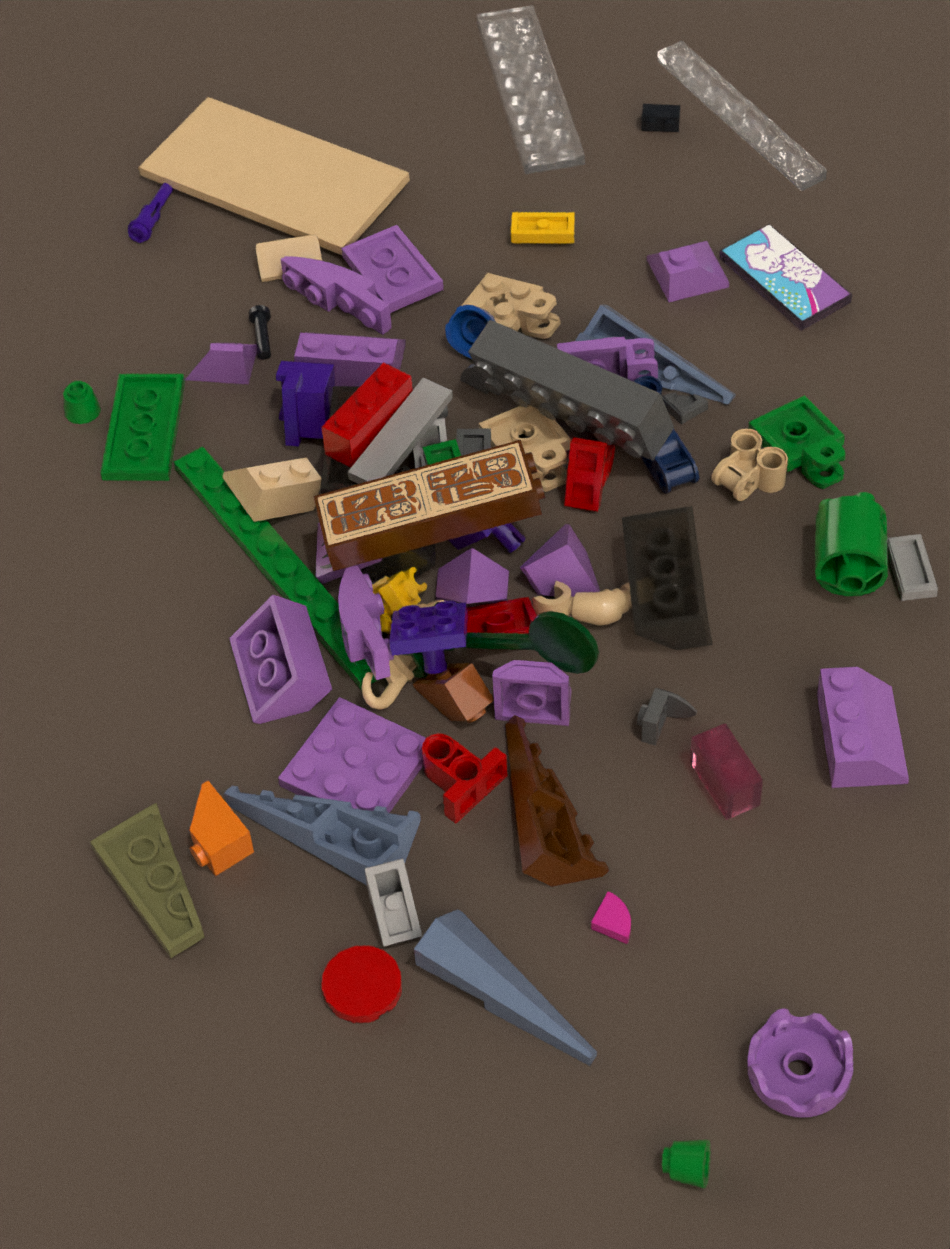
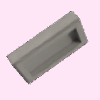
M921 534L887 538L888 558L901 601L937 597L938 587Z

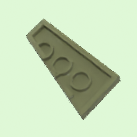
M157 803L90 841L94 853L170 958L205 938Z

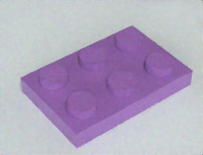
M397 225L341 248L342 257L351 269L375 282L377 297L389 304L390 313L444 290L443 280Z

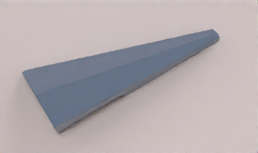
M600 305L585 331L579 333L575 340L585 341L625 336V340L638 338L652 339L654 341V359L657 360L658 380L661 382L662 387L691 395L696 394L727 405L736 396L735 393L608 305ZM640 349L637 350L635 353L642 354L646 352V350ZM643 370V371L639 372L638 374L645 375V374L649 373L650 371H648V370Z
M231 786L224 792L225 802L229 807L365 885L367 883L364 868L403 858L405 864L421 821L420 813L410 810L408 815L405 816L388 813L386 807L376 806L374 811L352 808L350 802L295 795L293 800L277 798L272 791L262 790L260 795L241 793L238 786Z
M457 909L434 920L414 948L417 966L484 1001L485 1010L579 1061L589 1066L592 1064L597 1056V1051L462 911Z

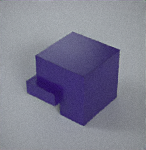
M281 361L276 373V381H281L283 404L279 413V420L284 421L286 446L299 447L302 437L323 439L322 426L337 410L334 364Z

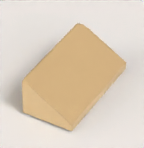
M315 234L263 242L255 245L261 282L282 279L283 273L280 259L285 256L322 261L318 236Z

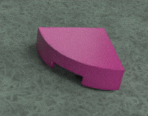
M608 891L591 922V929L628 944L631 934V917L624 902Z

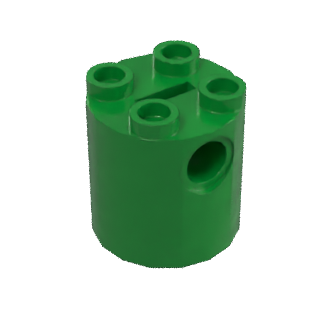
M860 492L854 496H841L835 499L828 498L822 500L818 505V512L815 518L816 580L822 588L837 595L862 596L874 592L885 583L888 577L887 516L885 510L879 503L875 502V497L867 492Z

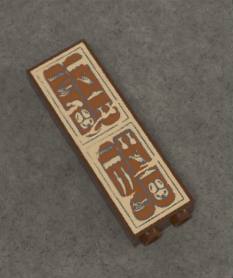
M521 440L314 496L326 552L333 571L541 515L539 500L544 499L545 494L540 477L536 479L532 477L533 473H537L532 452L525 453Z

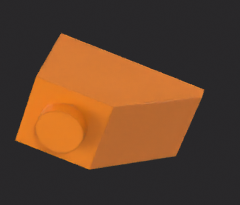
M209 780L201 785L190 826L193 841L190 851L200 867L207 865L212 873L217 876L254 853L250 831Z

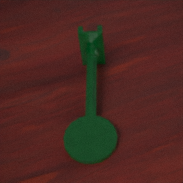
M554 611L543 612L535 617L530 624L529 634L467 632L466 647H460L535 650L547 662L553 663L565 672L575 674L588 672L595 666L599 657L597 642L589 630L576 619L564 613ZM455 648L444 649V654L446 651H453ZM422 652L402 654L411 655L417 666L412 671L415 677L426 678L428 676V673L424 672Z

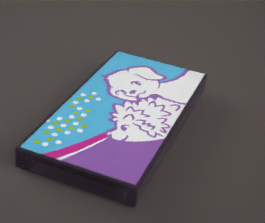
M770 224L720 250L719 258L801 331L850 304L852 301V294Z

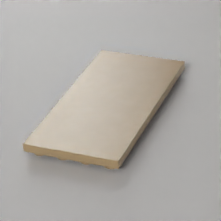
M207 97L138 167L140 175L161 184L168 183L173 189L295 237L315 234L318 236L320 247L342 255L341 248L356 242L410 181L409 172Z

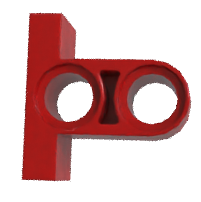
M573 437L570 442L564 506L599 511L602 490L614 463V444L607 445L605 442Z
M437 733L430 735L422 744L425 775L445 791L443 794L445 816L455 824L508 776L507 755L496 747L484 758L479 759L446 734Z

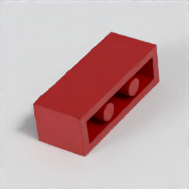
M383 362L322 426L325 455L351 468L413 391L411 375Z

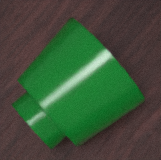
M73 381L64 389V414L68 421L74 424H85L99 416L101 411L100 403L88 383Z
M674 1141L672 1147L664 1148L662 1172L670 1174V1179L673 1181L706 1189L710 1171V1141Z

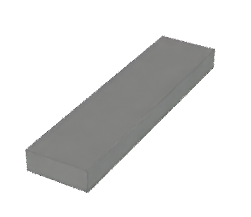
M423 377L348 471L349 480L360 484L393 475L453 399L452 390Z

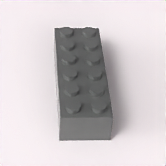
M489 320L468 351L475 364V370L484 380V387L495 395L503 393L510 396L515 403L525 408L531 405L538 409L545 417L551 420L561 419L577 432H583L584 430L590 432L599 441L605 442L607 445L614 443L621 446L625 452L635 458L643 456L653 461L674 429L660 393L492 320Z

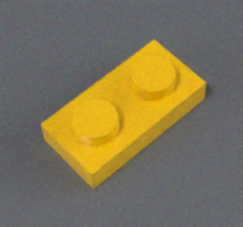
M512 212L511 243H574L575 212Z

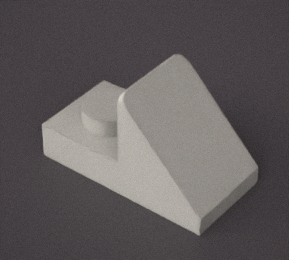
M403 858L364 868L369 899L374 909L382 945L387 946L421 937L422 933Z

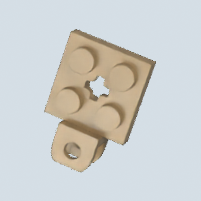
M490 273L485 275L462 304V306L474 305L485 309L494 317L497 323L515 331L521 328L522 334L535 338H550L560 325L559 316L550 312L557 305L556 297L544 292L542 286ZM543 323L549 324L547 327L544 328L538 327Z
M528 405L526 408L518 406L479 423V429L491 428V448L521 440L525 453L532 452L537 473H533L532 477L533 479L540 477L545 492L566 484L567 470L563 465L567 463L566 451L570 449L571 438L556 420L545 417L538 409ZM520 434H524L525 436H531V437H529V438H520L519 435H520ZM548 474L556 476L552 480L545 479L544 477Z

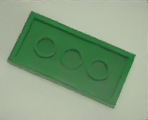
M119 374L100 472L102 481H170L185 388L184 374Z

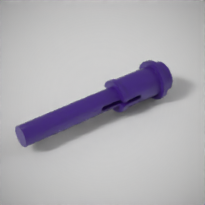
M168 183L162 184L151 203L143 206L136 220H132L129 223L128 235L133 241L142 243L151 237V230L160 219V210L174 190Z

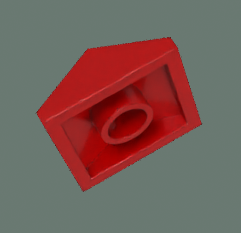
M529 597L467 608V632L529 634L530 624L537 615Z

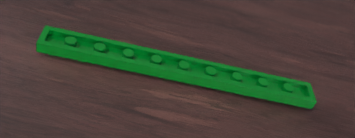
M203 446L174 461L177 473L280 595L285 599L307 607L315 636L362 690V682L366 673H372L365 659L350 662L343 642L338 602L267 520L254 522L223 479L225 471ZM374 675L372 677L371 684L378 681L376 680Z

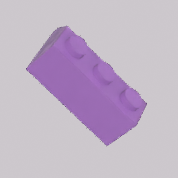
M310 332L300 333L294 359L295 362L334 364L335 387L359 388L383 362L400 370L406 341L405 339Z
M272 595L229 638L254 723L261 724L310 711L332 690L305 605Z
M859 667L820 669L817 699L832 788L908 784L909 777L892 686Z

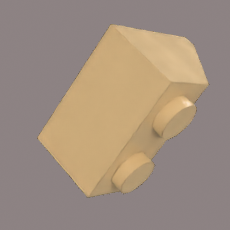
M307 457L223 473V479L254 522L314 511V496L319 494L323 480Z

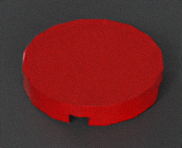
M370 945L353 946L340 951L328 962L322 974L323 997L332 1009V1012L339 1018L352 1023H370L379 1019V1016L386 1011L389 1013L397 1005L402 994L401 971L396 960L385 950Z

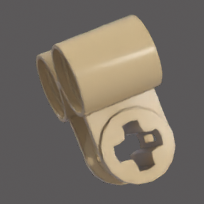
M747 428L740 429L734 432L731 437L730 456L718 463L712 473L711 480L717 486L723 485L733 492V497L738 501L747 499L757 488L768 493L778 492L785 486L787 454L778 447H765L761 449L762 438L757 431Z

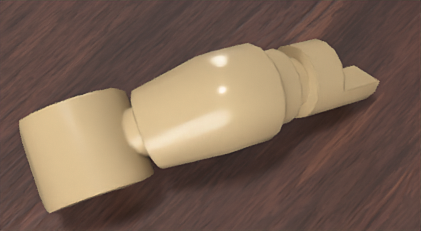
M646 578L638 582L632 580L622 585L620 589H604L599 592H576L574 597L571 596L569 586L563 582L556 581L554 585L555 599H546L540 595L533 597L532 602L537 616L543 612L554 611L564 613L580 622L603 626L619 621L622 618V614L628 612L629 608L635 609L658 598L653 585Z

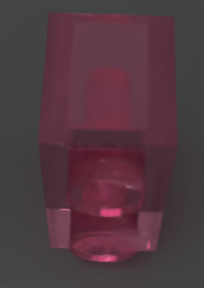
M724 723L693 736L691 740L690 763L726 820L760 806L763 779L727 724Z

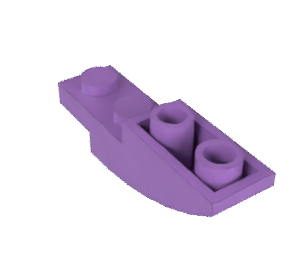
M285 256L280 259L283 273L282 279L289 289L296 290L305 296L312 304H317L327 312L338 305L342 311L352 314L361 320L366 327L373 328L382 335L392 328L390 306L377 297L375 282L347 268L316 259Z
M358 565L348 567L343 573L338 595L345 650L350 662L365 659L376 680L390 677L389 661L394 660V656L391 655L389 639L382 638L380 615L384 614V605L379 593H373L369 575L367 573L362 574Z

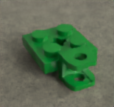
M805 395L749 421L748 429L755 430L761 435L764 448L778 447L787 454V472L802 466L801 473L813 485L821 489H825L843 480L844 470L838 462L845 460L846 452L843 448L845 435ZM793 431V432H795L796 434H799V433H803V434L800 435V436H794V435H791L790 432ZM822 471H828L832 475L824 477L821 476L819 473Z

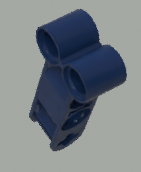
M641 376L634 380L635 383L654 390L662 396V384L657 378ZM674 429L653 461L640 456L665 494L671 492V488L690 481L693 484L699 482L697 465Z

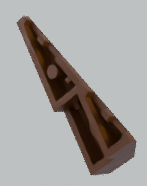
M514 715L505 724L523 873L551 887L603 877L609 871L606 862L598 861L590 850L594 844L590 834H581L575 820L578 813L553 769L543 767L538 758L542 750L538 743L533 742L530 744L524 731V727L527 724L525 720Z

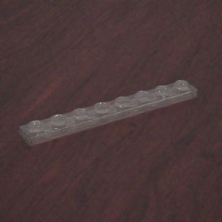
M683 41L658 51L657 61L800 191L826 180V168Z

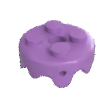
M785 1008L775 1011L769 1017L766 1024L753 1035L750 1042L747 1069L751 1086L767 1106L781 1114L809 1118L826 1113L843 1100L850 1088L853 1075V1045L850 1035L845 1030L839 1031L834 1028L819 1013H812L805 1017H796L791 1015L789 1010ZM794 1060H802L810 1065L811 1071L806 1075H797L789 1069L788 1065Z

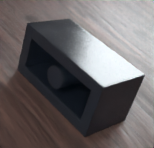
M643 104L641 131L679 132L681 105Z

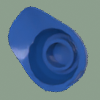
M474 305L459 306L445 326L447 340L456 351L472 359L468 351L489 320L494 322L496 320L488 311Z

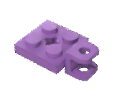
M625 336L557 343V349L633 382L641 376H653L658 379L657 360L654 359V341L652 339L638 338L625 340ZM640 349L646 350V352L642 354L635 353L637 350ZM643 370H648V371H650L649 373H647V374H645V375L638 374L639 372H641V371H643Z

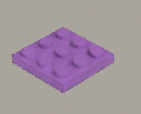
M339 697L278 777L279 785L297 795L350 802L352 808L374 811L376 806L386 807L388 813H390L423 767L422 744L426 737Z

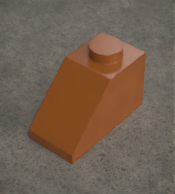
M449 663L445 671L437 674H428L426 678L421 677L412 684L417 692L450 721L474 722L486 713L485 707L494 701L493 696L472 663Z

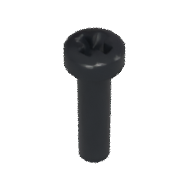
M256 305L249 309L248 316L249 321L255 326L258 357L265 360L271 357L267 322L271 319V312L264 305Z

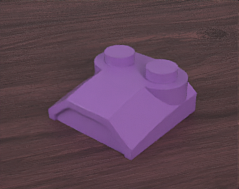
M513 660L493 670L495 720L509 721L514 715H517L528 723L569 726L572 693L569 676L553 663Z

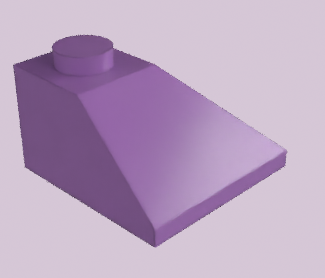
M707 241L647 255V261L668 302L729 287V281Z

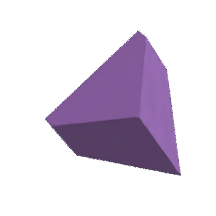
M210 343V351L185 380L249 384L257 354V345Z
M565 524L520 567L537 595L555 596L554 585L556 581L563 582L569 586L572 597L575 596L576 592L600 591L587 551L570 524Z
M471 548L438 569L436 600L466 602V604L507 601L509 571L474 548Z

